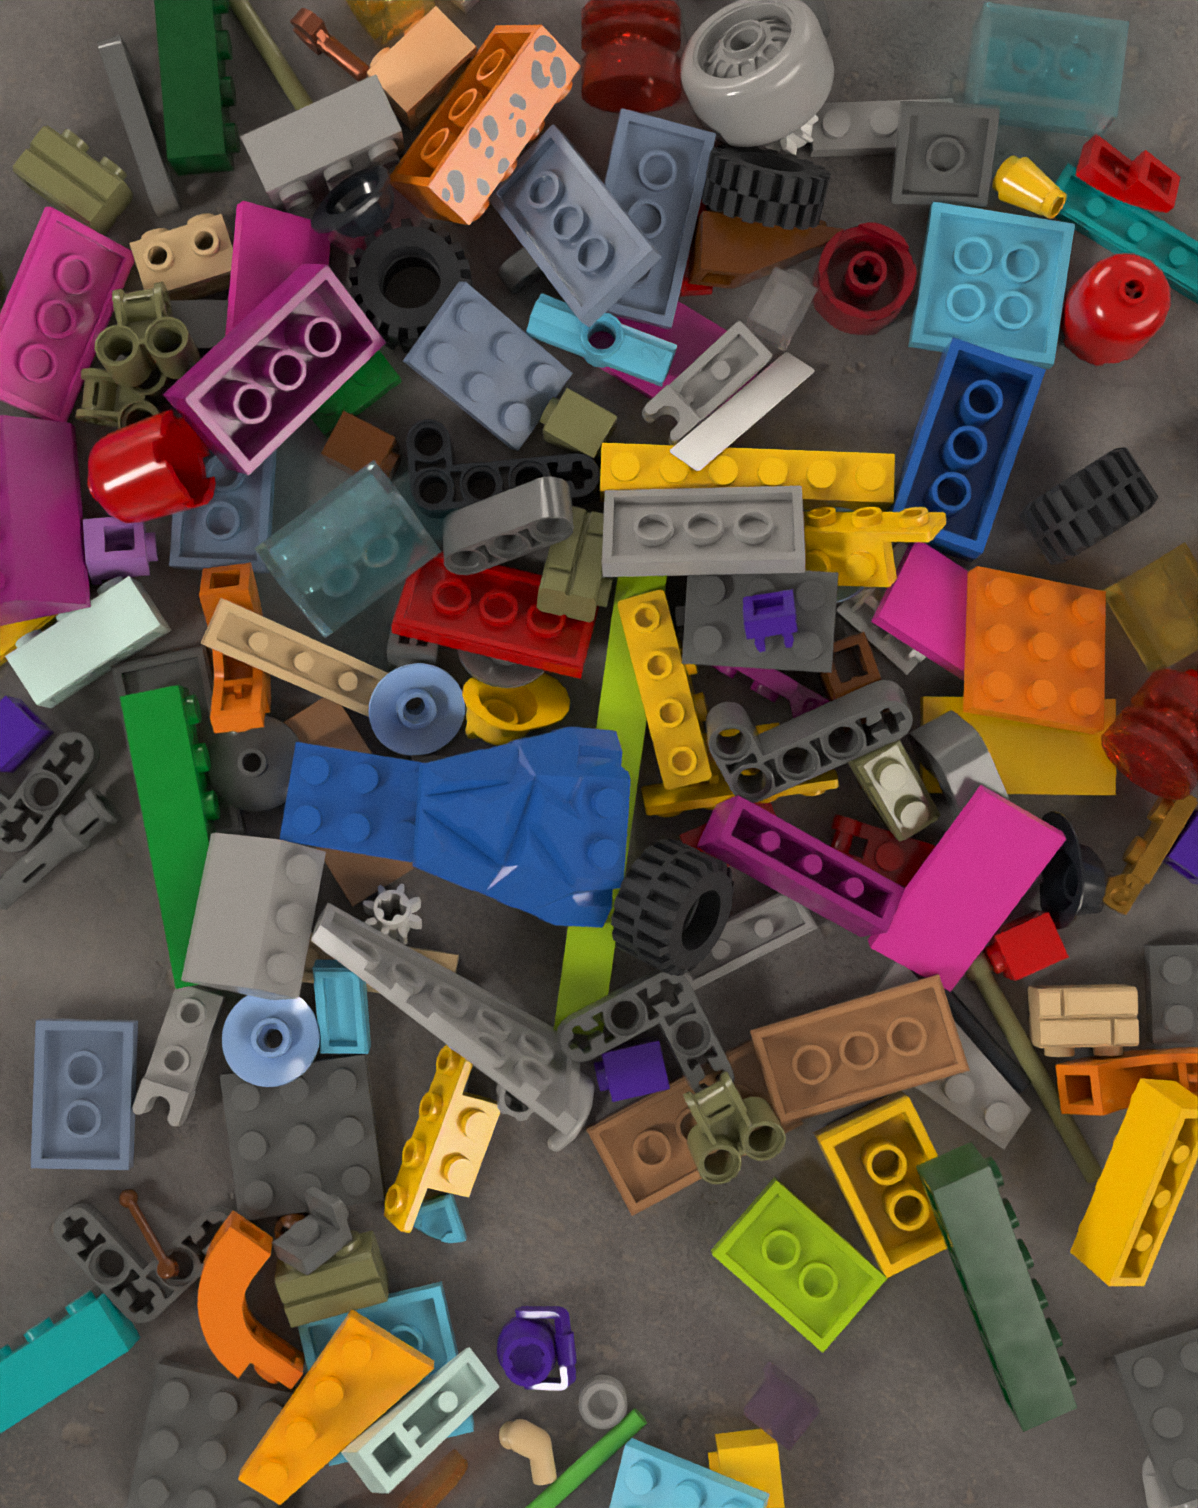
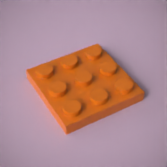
M976 566L968 571L963 712L1087 734H1096L1103 731L1106 591Z

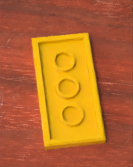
M923 696L920 698V727L952 710L979 733L990 752L1007 794L1116 795V699H1104V730L1096 734H1087L963 712L964 697ZM920 762V778L928 793H943L937 779Z

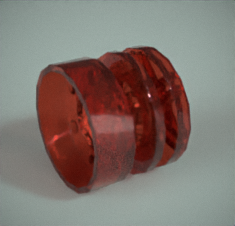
M591 0L581 9V30L583 31L581 33V49L586 53L581 59V98L589 106L611 113L619 114L623 108L643 114L670 107L681 98V59L676 54L681 47V9L673 0Z
M1158 669L1145 680L1133 695L1131 706L1125 707L1117 715L1115 721L1101 735V746L1114 766L1133 783L1154 795L1169 800H1183L1197 786L1198 679L1184 672L1172 669Z

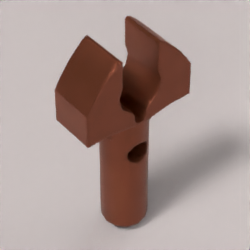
M302 7L290 21L295 27L293 29L294 33L314 53L319 56L323 52L356 81L360 82L366 79L368 76L367 71L370 67L328 32L321 18L312 11Z

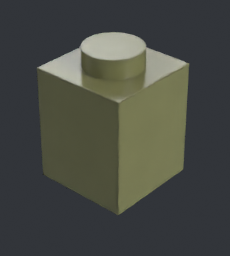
M566 388L560 400L552 397L541 416L540 422L545 425L543 428L545 441L568 454H585L597 463L601 456L602 443H608L617 428L618 416Z

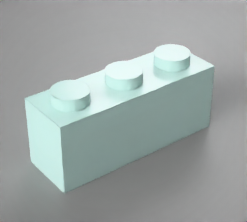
M121 576L113 578L98 588L97 593L99 596L90 601L91 607L58 614L56 616L58 621L56 624L43 632L41 629L31 631L16 641L17 649L5 657L36 705L53 708L110 671L112 665L121 664L172 631L139 581L130 576L125 579Z

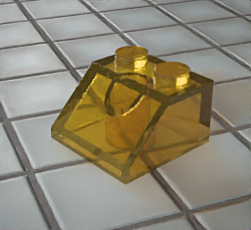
M1186 542L1101 590L1106 591V601L1149 673L1168 668L1198 650V562Z

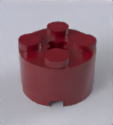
M872 222L861 223L858 226L836 233L823 249L814 272L812 295L815 310L831 326L849 334L874 335L887 327L902 310L916 281V266L905 239L890 227ZM860 274L869 277L866 285L858 282Z

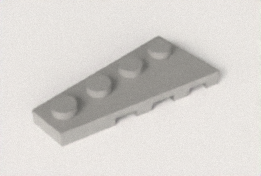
M893 960L870 994L918 979L910 969ZM955 1022L970 1071L915 1086V1088L999 1147L1005 1149L1032 1109Z

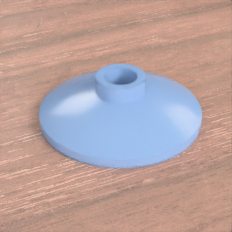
M408 664L391 671L377 684L369 702V721L376 737L390 750L403 755H425L441 749L455 737L464 720L465 701L459 684L447 671L431 664ZM416 697L422 699V703L418 708H406V703L410 699Z
M247 995L230 1011L222 1031V1049L230 1068L244 1081L260 1087H278L299 1078L314 1061L320 1042L317 1018L311 1007L300 997L299 999L268 1000ZM279 1030L283 1037L282 1043L276 1048H270L267 1044V1037L270 1032Z

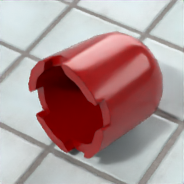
M1135 253L1114 254L1096 262L1064 294L1060 323L1065 336V346L1080 360L1096 366H1103L1105 363H1119L1134 357L1164 325L1170 309L1171 290L1164 272L1150 259Z
M173 410L161 412L108 433L93 446L88 459V488L92 497L115 519L125 523L147 522L207 505L213 498L216 485L215 477H206V468L203 462L204 457L210 456L209 448L183 417L177 418L173 415Z

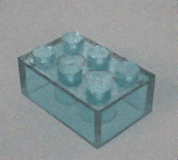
M984 2L972 29L963 103L998 104L1000 107L998 124L1087 137H1093L1095 134H1098L1100 137H1103L1118 114L1129 21Z
M374 460L254 548L277 583L324 638L331 635L441 553L439 547L402 495Z

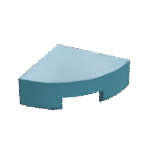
M446 1192L423 1200L414 1223L415 1228L434 1239L441 1240V1242L458 1243L466 1241L467 1235L453 1194Z

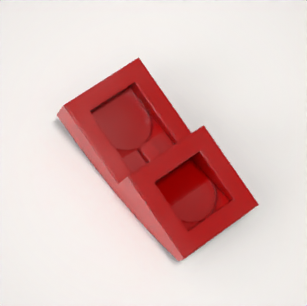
M1095 134L1083 145L1075 173L1078 178L1090 186L1119 201L1163 213H1168L1174 208L1181 179L1178 174L1146 149L1131 161L1098 134Z

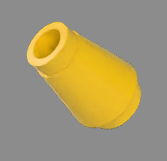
M1013 155L1007 158L997 170L992 182V188L998 192V198L1001 201L1041 216L1043 215L1048 219L1054 218L1061 211L1067 198V194L1060 190L1028 157L1018 158Z

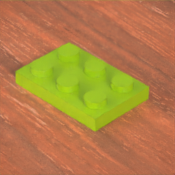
M776 1177L769 1182L711 1249V1253L716 1259L822 1353L887 1280L881 1270Z

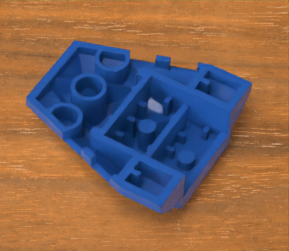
M564 727L552 730L550 733L509 741L507 744L496 747L478 749L420 764L412 867L465 889L477 891L496 899L501 904L539 917L538 919L552 925L603 928L612 908L613 889L621 888L620 885L624 879L631 779L629 772L621 767L622 749L617 732L592 728Z

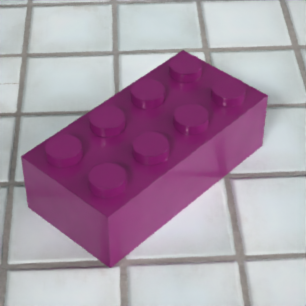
M303 263L163 395L226 469L250 475L386 342L327 264Z

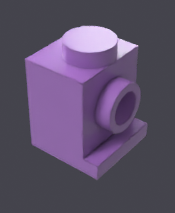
M114 517L83 519L85 560L92 585H100L104 579H113L120 576L127 578L128 576L150 575L149 562L159 561L156 533H147L144 522L125 523Z

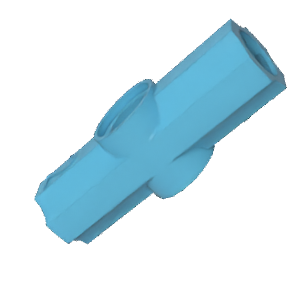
M542 293L534 305L526 330V334L531 338L584 357L586 362L594 367H610L660 387L664 384L677 350L676 344L621 324L610 313H604L589 328L577 318L566 302ZM600 331L608 332L613 336L615 342L607 349H596L588 341L591 335Z

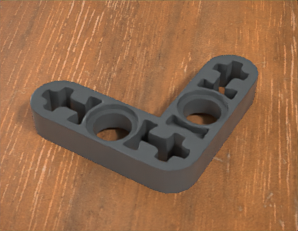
M71 731L61 734L53 741L12 797L0 789V849L7 852H26L40 842L54 823V819L61 814L97 766L100 759V749L98 743L91 736ZM81 742L84 744L81 749L82 755L86 757L84 762L73 761L63 772L72 776L70 782L62 774L49 769L52 764L55 767L63 768L70 758L69 752L65 750L68 744L77 746ZM45 778L53 780L58 787L56 801L48 806L39 804L34 795L37 783ZM23 803L30 810L43 815L41 820L37 817H29L23 825L22 831L27 835L25 840H9L12 835L11 829L7 827L9 822L20 823L29 813V811L21 809Z
M655 969L567 1016L561 1021L557 1029V1042L565 1055L574 1061L585 1062L658 1024L689 1087L694 1093L707 1088L708 1085L705 1083L699 1085V1081L705 1078V1074L695 1059L687 1064V1059L702 1055L707 1064L715 1071L721 1070L722 1073L727 1071L734 1083L735 1077L732 1067L689 981L684 975L671 976L659 969ZM666 979L671 984L678 983L679 987L673 991L675 999L669 1003L662 997L655 999L649 1003L655 1012L648 1015L646 1005L636 993L643 990L644 995L650 998L661 991L660 982ZM621 1001H631L637 1009L636 1019L627 1027L615 1026L610 1017L614 1005ZM600 1012L602 1023L611 1032V1035L604 1039L603 1033L597 1030L587 1037L588 1046L586 1048L580 1049L577 1044L568 1046L567 1042L574 1037L571 1029L579 1025L584 1031H588L598 1026L592 1017ZM687 1021L697 1022L702 1031L699 1042L691 1047L680 1046L676 1039V1032L679 1026ZM710 1047L712 1048L711 1053H705ZM720 1074L716 1076V1082L720 1081Z
M83 1202L73 1204L61 1212L55 1220L53 1232L59 1246L124 1316L132 1322L142 1324L157 1318L201 1276L205 1260L204 1253L207 1254L211 1242L203 1250L195 1243L210 1229L206 1220H209L212 1224H216L220 1220L224 1222L232 1211L222 1206L209 1208L164 1249L168 1258L173 1252L181 1251L188 1254L193 1261V1271L189 1276H176L172 1279L161 1278L157 1273V1266L159 1264L157 1259L155 1258L148 1264L106 1217L91 1204ZM69 1217L75 1221L81 1217L87 1220L88 1225H86L84 1231L92 1241L96 1240L100 1235L106 1240L94 1248L89 1255L84 1249L91 1245L92 1242L82 1233L76 1237L71 1235L69 1230L72 1228L73 1222ZM190 1235L192 1237L193 1242L188 1240L187 1236ZM115 1250L121 1254L124 1259L122 1273L112 1276L103 1272L99 1264V1258L103 1251ZM133 1270L139 1276L131 1283L138 1291L144 1292L149 1288L155 1294L151 1300L154 1309L148 1304L142 1308L137 1306L135 1300L139 1294L131 1284L123 1291L117 1286L124 1282Z

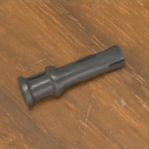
M93 787L85 792L86 799L66 816L63 814L57 816L52 824L53 831L0 876L1 909L7 910L13 903L42 880L67 856H70L73 852L79 853L87 850L90 847L89 841L109 823L114 825L121 820L118 810L99 790Z

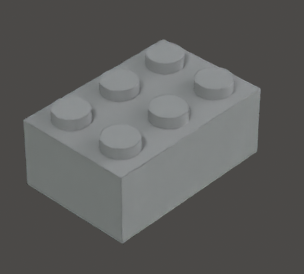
M376 74L240 136L275 209L280 211L286 208L288 213L307 207L313 202V195L328 188L331 191L344 179L358 171L373 166H382L390 169L400 162L398 156L405 153L401 127Z

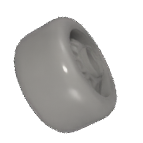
M737 0L710 16L691 36L681 57L680 79L693 111L705 131L716 133L715 140L729 146L755 147L778 141L794 133L814 117L830 94L834 79V63L819 21L812 9L803 1Z

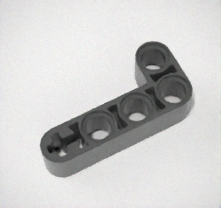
M879 680L761 734L758 733L752 719L743 706L734 702L720 703L708 713L706 730L710 753L732 793L735 796L739 795L755 803L899 740L910 730L913 718L905 693L899 684L891 680ZM886 708H889V709H890L889 712H886V713L883 712V709H886ZM863 717L866 718L867 723L862 724L860 720ZM838 727L851 728L847 733L840 736L830 734ZM727 728L740 730L739 733L731 737L719 735V732ZM801 747L805 749L799 755L790 756L785 754L791 748ZM748 768L760 769V772L755 775L747 776L741 774L742 771Z
M950 710L908 733V739L914 753L923 767L937 779L954 819L958 817L980 785L1010 801L983 739L969 723L954 711ZM1042 873L1039 874L1028 890L1044 882Z

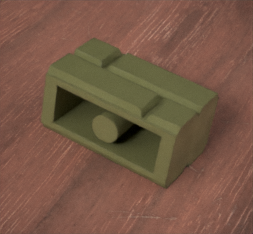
M43 126L31 141L30 148L25 149L15 162L12 171L27 187L64 214L105 236L116 222V217L122 214L133 199L134 194L124 181L128 175L105 156L100 162L86 153L89 150V146L70 130L65 128L62 134H59L50 126Z
M572 507L573 533L569 538L553 544L549 548L539 586L537 608L543 612L560 616L566 614L568 618L591 622L594 621L597 605L607 607L613 582L612 578L603 577L602 571L604 514L594 511L587 513L585 509Z
M900 740L848 762L869 801L873 804L872 806L878 817L890 829L898 841L908 839L938 820L941 816Z
M350 1230L353 1240L343 1246L340 1251L308 1276L277 1258L275 1285L280 1299L284 1303V1310L291 1328L348 1313L351 1309L355 1311L388 1301V1273L382 1255H380L374 1231L371 1230L359 1234L355 1230Z

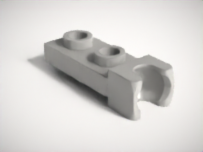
M738 320L670 385H666L643 408L642 416L646 422L651 423L662 415H672L678 424L670 432L669 445H676L771 360L773 354Z
M193 986L175 988L145 1078L141 1081L132 1109L135 1114L140 1115L150 1112L156 1099L162 1096L167 1099L170 1105L167 1118L168 1123L172 1126H182L185 1123L226 1000L225 996Z

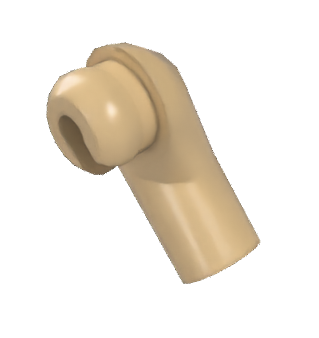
M524 1419L506 1421L499 1430L501 1445L506 1449H512L514 1452L529 1458L532 1479L535 1485H546L556 1481L557 1474L552 1443L547 1431Z

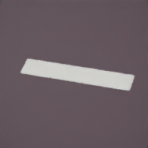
M785 352L671 448L670 453L694 470L700 471L812 375L814 369L790 353Z

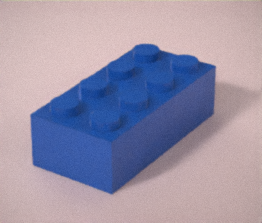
M953 337L941 354L894 490V503L888 508L887 512H900L912 507H924L928 509V512H944L946 514V525L930 542L924 543L939 552L968 562H972L983 554L1046 369Z
M296 742L279 840L413 862L419 766L424 763Z

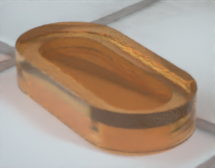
M453 1449L428 1473L397 1508H435L463 1477L468 1468V1461L456 1449Z

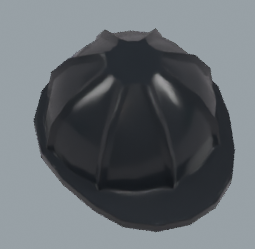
M382 166L368 167L340 182L328 193L311 219L312 229L319 234L336 230L339 234L356 238L374 234L383 228L394 209V193L389 183L391 179L388 170Z

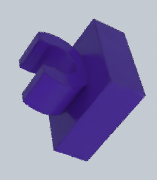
M793 589L743 597V623L747 640L755 638V646L759 652L766 651L765 637L781 634L784 637L785 647L790 648L793 646V632H798Z

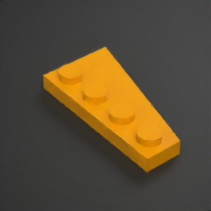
M351 1309L241 1468L238 1480L281 1505L434 1369V1360Z

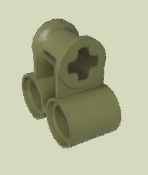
M164 282L154 283V287L151 289L127 293L122 288L113 290L112 301L118 325L107 327L98 335L95 341V352L100 362L117 384L124 387H134L142 384L148 379L154 365H157L165 376L172 379H180L200 360L199 350L187 327L179 319L173 317L170 297ZM181 344L175 351L164 353L169 346ZM131 352L130 356L126 359L116 361L121 354Z
M157 365L152 366V370H159ZM95 368L82 369L80 377L85 381L82 408L76 410L75 418L93 425L118 426L121 429L146 417L161 413L156 407L169 402L163 394L177 382V379L169 378L161 372L160 380L156 386L150 389H143L142 384L134 387H124L117 384L107 370Z
M727 1071L720 1074V1081L695 1094L690 1091L683 1094L697 1122V1125L688 1134V1149L700 1176L706 1182L723 1184L732 1180L741 1169L742 1160L740 1156L747 1154L748 1157L756 1161H766L778 1155L785 1146L786 1136L784 1129L771 1105L760 1097L742 1099ZM763 1125L759 1130L753 1131L756 1127ZM720 1149L716 1153L708 1155L712 1151Z

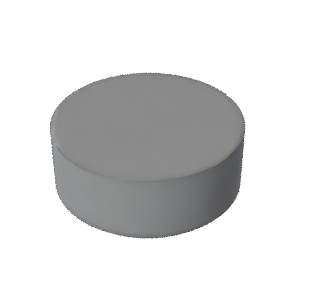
M596 1375L583 1384L579 1393V1411L584 1421L598 1429L612 1428L621 1422L627 1411V1393L618 1379L610 1375Z

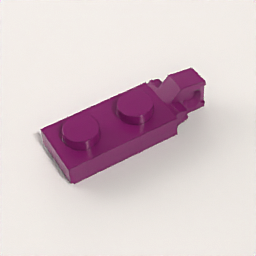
M710 665L732 679L737 671L754 680L750 689L774 703L779 695L783 696L789 703L793 718L830 702L776 669Z

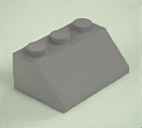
M212 833L181 981L268 1000L299 999L326 852L279 839Z

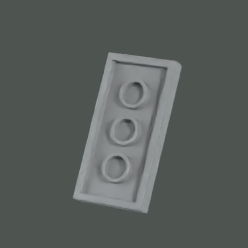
M802 486L605 490L602 545L603 577L805 573Z

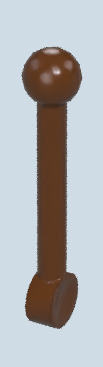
M133 1189L123 1190L119 1195V1203L124 1208L129 1209L159 1262L157 1266L158 1275L163 1279L176 1277L179 1272V1264L174 1259H168L137 1204V1192Z

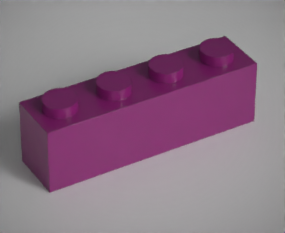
M739 795L715 805L697 845L699 849L859 937L886 933L905 890L902 886Z

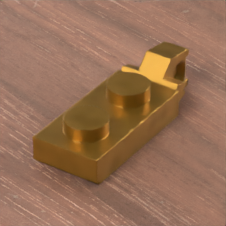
M1180 790L1170 792L1168 797L1162 794L1156 800L1147 816V819L1152 821L1145 835L1143 838L1136 836L1124 852L1122 860L1127 864L1122 873L1107 878L1106 893L1103 899L1104 905L1122 915H1127L1144 885L1149 884L1197 806V798Z

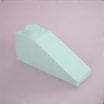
M468 1347L382 1414L341 1453L372 1493H389L500 1386L471 1348Z

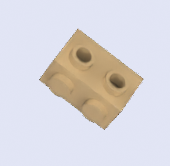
M200 214L190 218L187 221V225L172 230L166 228L153 229L144 233L141 236V240L129 243L144 290L153 288L154 283L164 282L170 300H196L227 290L230 287L234 236L222 214Z

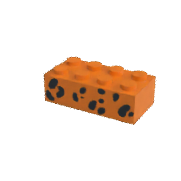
M496 25L393 170L389 183L427 218L470 225L471 222L476 221L485 213L490 203L488 198L499 182H503L513 173L517 166L516 158L526 144L533 141L542 132L545 126L544 119L554 104L559 103L568 95L573 85L571 80L581 66L543 25Z

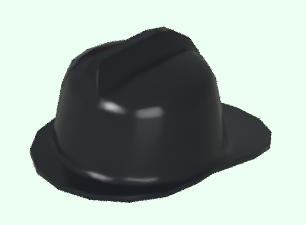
M1051 811L1045 814L1041 820L1062 831L1066 840L1041 872L1044 882L1040 884V906L1042 911L1049 912L1056 929L1061 930L1069 927L1077 916L1097 914L1102 911L1107 887V874L1104 863L1089 846L1079 843L1077 833L1070 820L1063 813Z

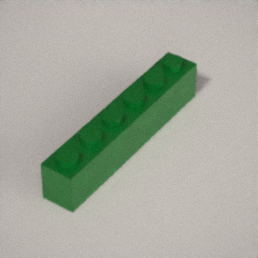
M175 685L120 696L175 988L179 989L199 985L181 981L210 837L212 833H216L214 820L220 819V809L214 790L208 791L205 772L211 770V763L205 742L199 743L195 726V724L202 721L199 701L195 694H189L188 688Z

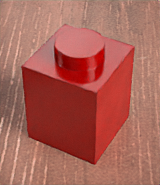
M1040 910L1033 911L1000 926L990 939V945L984 947L994 968L993 971L996 974L1002 972L1005 978L1017 981L1069 957L1049 912Z

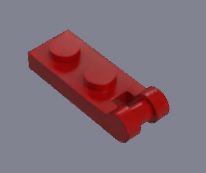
M836 814L831 829L835 830L830 847L903 887L909 884L936 847L913 838L898 841L890 831ZM854 836L866 840L861 857L848 854Z

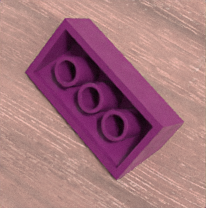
M0 415V626L91 607L88 568L85 560L76 428L72 423Z

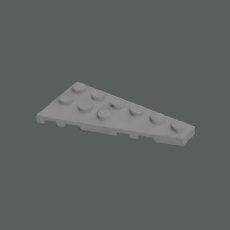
M327 903L318 917L311 938L312 942L568 1137L578 1123L580 1061L568 1058L561 1050L556 1038L557 1031H554V1027ZM574 1038L567 1042L568 1046L577 1044L581 1049V1042Z

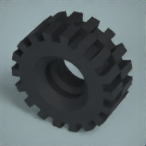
M723 144L712 148L701 198L704 205H710V209L714 211H723L725 216L731 218L739 217L742 218V221L752 224L753 222L763 223V226L774 228V225L783 229L793 230V227L801 230L808 229V227H817V224L820 222L831 174L825 170V167L813 165L814 162L808 159H798L796 155L777 153V150L772 149L762 150L756 146L729 147Z

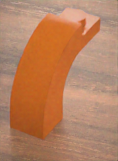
M251 562L204 568L202 570L199 598L207 626L220 598L263 616ZM212 649L214 688L210 720L214 734L230 731L244 732L253 728L264 727L265 713L271 712L270 674Z
M1198 1047L1126 1051L1121 1056L1095 1055L1055 1065L1061 1114L1104 1116L1127 1109L1140 1078L1176 1081L1198 1097Z
M233 1210L215 1234L204 1260L197 1301L201 1329L213 1354L237 1378L241 1376L251 1362L254 1364L256 1372L266 1381L272 1384L280 1382L289 1389H292L303 1375L304 1353L259 1323L251 1313L245 1295L249 1283L271 1255L273 1237Z

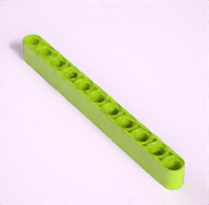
M624 576L617 578L596 729L617 732L622 749L621 767L629 772L631 779L625 871L647 718L617 604L620 600L656 590H663L665 592L667 576ZM613 889L612 908L603 928L568 926L554 1031H557L561 1021L567 1016L608 995L616 942L612 936L614 926L611 925V918L615 908L614 902L620 889ZM600 1012L592 1017L598 1026L584 1031L578 1025L571 1029L573 1034L589 1036L597 1030L603 1033L604 1024L602 1023Z

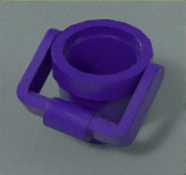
M522 1306L516 1308V1317H513L503 1326L498 1336L497 1357L500 1366L513 1383L524 1386V1389L565 1390L576 1380L575 1364L577 1363L574 1332L571 1331L568 1311L561 1306ZM547 1319H554L555 1328ZM557 1362L560 1368V1377H547Z

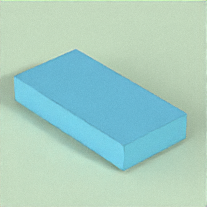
M316 960L313 966L317 1024L320 1031V1053L368 1054L371 1047L366 982L337 960Z

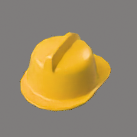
M543 673L529 684L515 688L490 686L472 677L464 684L462 692L467 706V725L465 729L467 737L469 739L481 738L495 746L521 739L530 730L547 727L562 721L569 712L570 698L566 689L557 679L546 673Z

